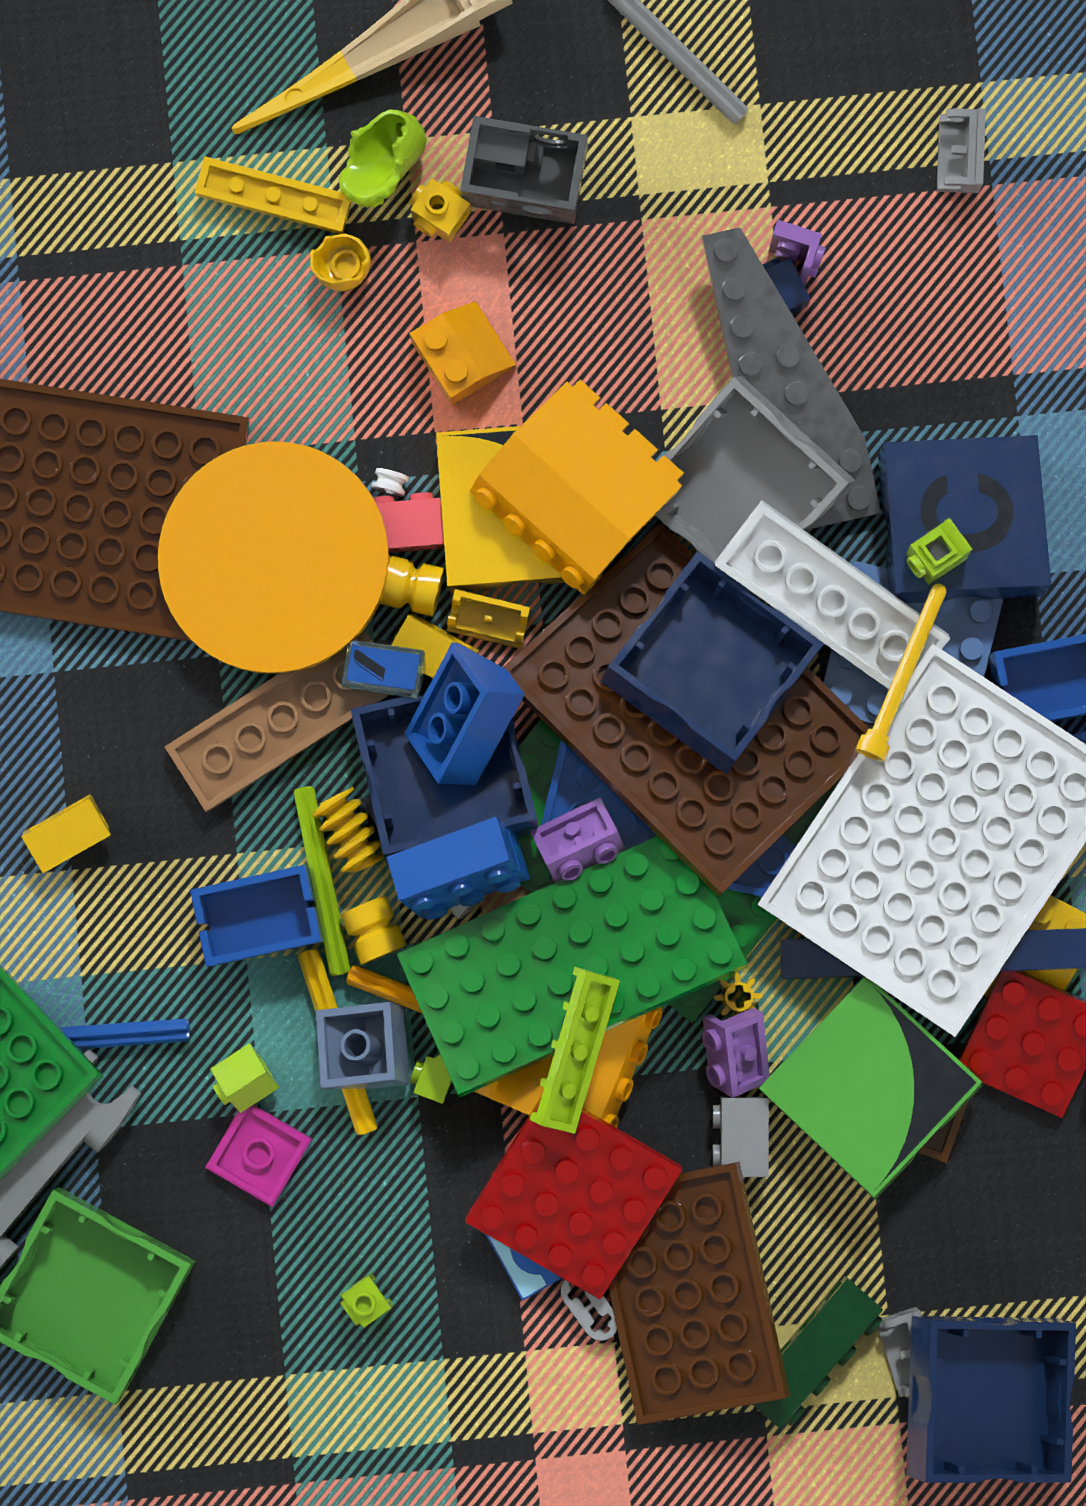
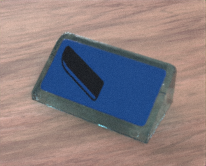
M353 640L347 647L342 687L418 698L426 670L425 652L418 649Z

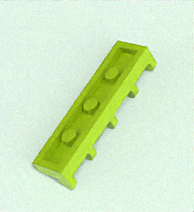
M574 967L572 973L577 978L570 1002L564 1001L562 1007L567 1012L559 1039H553L551 1047L555 1049L548 1076L547 1078H542L540 1086L544 1087L537 1112H532L529 1119L541 1126L574 1134L620 980L613 977L594 973L579 967Z

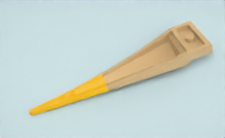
M402 0L369 29L310 74L232 126L234 135L240 134L481 26L480 20L513 4L512 0Z

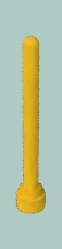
M935 584L932 586L872 729L867 730L866 735H861L855 748L858 753L870 759L884 762L889 752L890 746L888 741L890 738L887 734L945 598L946 588L944 585Z

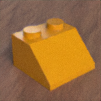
M476 301L443 312L409 333L412 344L451 406L516 367V363Z

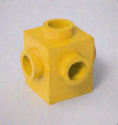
M432 178L426 187L421 184L409 201V204L412 205L410 209L412 218L416 220L413 225L429 237L437 234L450 243L470 215V203L460 197V189L446 180L439 183Z

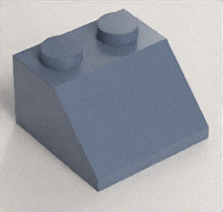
M392 1002L316 1010L320 1086L322 1089H374L410 1084L404 1007Z

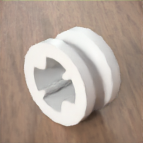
M376 468L375 474L378 476L376 482H372L371 488L386 494L404 497L405 490H403V484L408 483L409 477L392 470Z

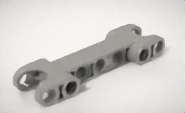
M91 1050L84 1053L93 1064L97 1062L99 1057ZM133 1085L124 1094L108 1104L99 1103L87 1092L0 1180V1271L19 1249V1246L6 1236L8 1231L83 1142L98 1153L124 1124L140 1098L141 1092Z

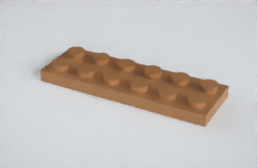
M365 629L350 645L348 644L341 651L331 656L329 660L301 671L279 673L165 746V749L205 812H209L353 720L351 709L379 703L402 689L346 679L351 647L357 645L376 648Z

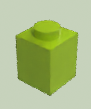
M250 1043L211 1068L217 1080V1083L213 1085L216 1094L224 1105L231 1102L240 1113L280 1088L265 1061Z

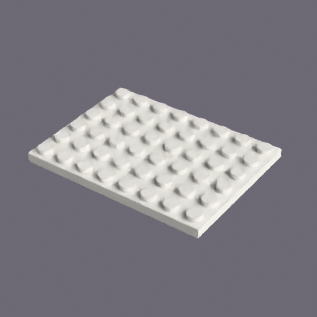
M932 644L914 670L887 734L890 738L888 741L890 749L885 761H876L860 753L857 755L758 905L956 1037L1086 842V744Z

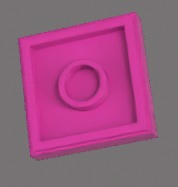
M252 1105L242 1113L237 1112L205 1168L273 1207L312 1138L258 1106Z

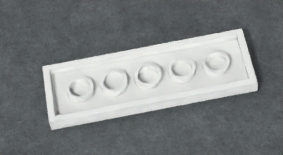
M761 500L716 559L715 566L889 689L920 613ZM935 624L932 626L916 667L932 644L942 649L950 640L949 634Z

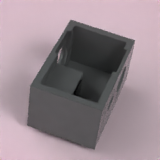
M473 116L460 189L461 197L468 201L471 207L575 224L588 150V135ZM537 135H550L562 140H551Z

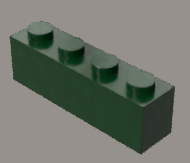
M844 1275L780 1349L790 1396L784 1399L752 1405L779 1429L785 1423L789 1426L793 1425L805 1410V1407L801 1404L811 1393L817 1396L828 1385L831 1378L827 1374L837 1363L842 1367L854 1355L857 1348L853 1344L862 1334L868 1337L882 1322L879 1314L883 1309Z

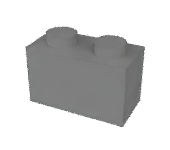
M720 1097V1105H713L712 1114L713 1129H720V1144H713L712 1148L713 1167L740 1161L743 1177H769V1098Z

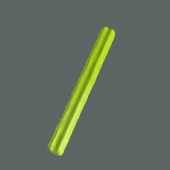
M305 786L294 790V798L329 972L332 976L349 973L350 963L324 833L319 829L322 825L320 817L314 818L312 815L318 808L315 789L312 786Z

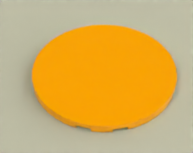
M260 442L245 445L228 451L207 463L187 481L175 497L166 515L159 539L158 572L160 585L169 610L180 628L198 647L212 657L230 666L255 673L276 674L296 670L301 671L329 660L331 656L341 651L348 644L350 645L373 618L385 591L390 563L386 526L378 505L368 489L352 471L335 458L317 449L290 442Z

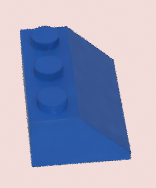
M451 643L404 734L438 784L476 785L525 694L507 669L459 643Z

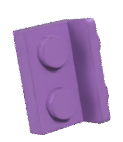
M777 220L768 251L775 253L774 257L779 258L782 262L791 258L793 264H796L797 261L804 262L800 278L805 286L808 276L816 278L826 247L819 245L822 233Z
M601 797L530 830L554 883L561 879L564 881L574 880L581 875L583 869L597 863H609L619 853L626 851Z
M752 1008L723 1021L711 1014L703 1017L704 1032L702 1039L706 1047L708 1061L706 1074L711 1085L732 1098L761 1086L770 1077L763 1013Z

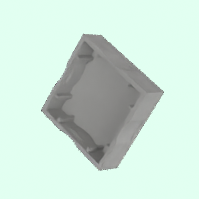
M737 376L730 380L699 415L687 436L665 454L671 462L684 472V475L678 480L682 485L678 493L656 516L671 530L683 536L699 552L715 563L716 559L761 500L808 533L855 480L743 376Z

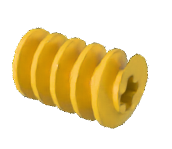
M354 787L323 801L312 814L314 818H327L319 828L321 832L333 830L334 834L327 840V844L341 845V848L333 856L335 859H348V862L340 869L342 873H356L384 859L383 854H375L381 847V841H368V838L375 832L374 826L361 827V824L368 818L367 813H354V810L361 804L360 799L347 800Z

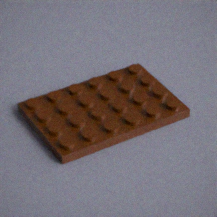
M740 1161L680 1173L608 1287L638 1425L779 1400L790 1396Z

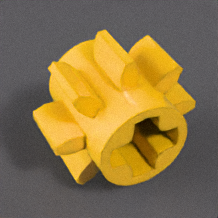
M736 972L733 975L732 983L728 984L722 979L718 981L724 989L722 995H715L713 999L717 1001L722 1000L725 1005L720 1012L722 1016L726 1015L730 1010L735 1011V1015H738L742 1011L755 1008L752 1006L754 999L763 997V994L753 993L751 989L756 979L750 978L746 983L740 982V974ZM737 985H739L741 992H747V1000H742L739 1008H736L735 1002L728 1000V993H733Z

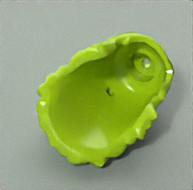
M389 109L379 114L365 127L351 131L352 138L348 148L350 158L347 161V167L342 170L338 181L341 193L346 196L348 201L355 202L360 207L374 208L378 205H383L384 198H389L395 192L399 181L404 178L405 174L416 164L425 151L427 138L424 128L415 116L399 110Z

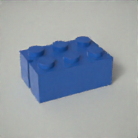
M1086 634L995 651L989 655L988 660L993 684L1049 721L1057 722L1086 716Z
M498 817L490 818L387 857L399 901L409 909L411 908L422 919L428 920L440 918L448 913L447 909L458 905L472 906L484 900L485 895L493 892L506 893L520 887V882L530 879L518 837L509 828H506V825Z
M306 865L190 890L197 924H209L210 931L199 932L207 967L324 942L317 908H309L308 902L315 901L309 868Z

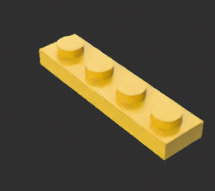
M205 156L194 192L197 197L338 234H343L352 203L339 191Z

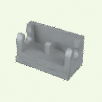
M954 108L947 109L946 114H940L937 192L979 193L983 185L986 109Z
M917 1307L882 1317V1322L877 1327L899 1396L905 1395V1397H909L912 1316H922L921 1311Z

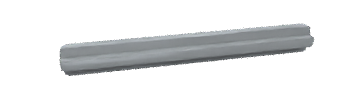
M608 0L731 123L736 124L745 117L748 112L747 106L640 0Z

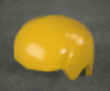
M348 234L332 237L326 236L322 244L316 250L312 249L310 252V269L323 286L336 292L349 291L360 285L371 268L370 253L359 238Z

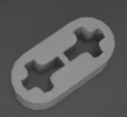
M564 1279L561 1285V1296L585 1332L591 1338L598 1341L611 1338L617 1331L613 1307L603 1295L601 1299H598L585 1291L586 1296L590 1300V1303L585 1306L578 1296L572 1299L568 1296V1293L571 1291V1285L569 1284L570 1282ZM593 1306L601 1316L607 1313L611 1316V1319L608 1321L610 1328L608 1331L604 1332L601 1328L594 1331L591 1328L594 1318L589 1309Z

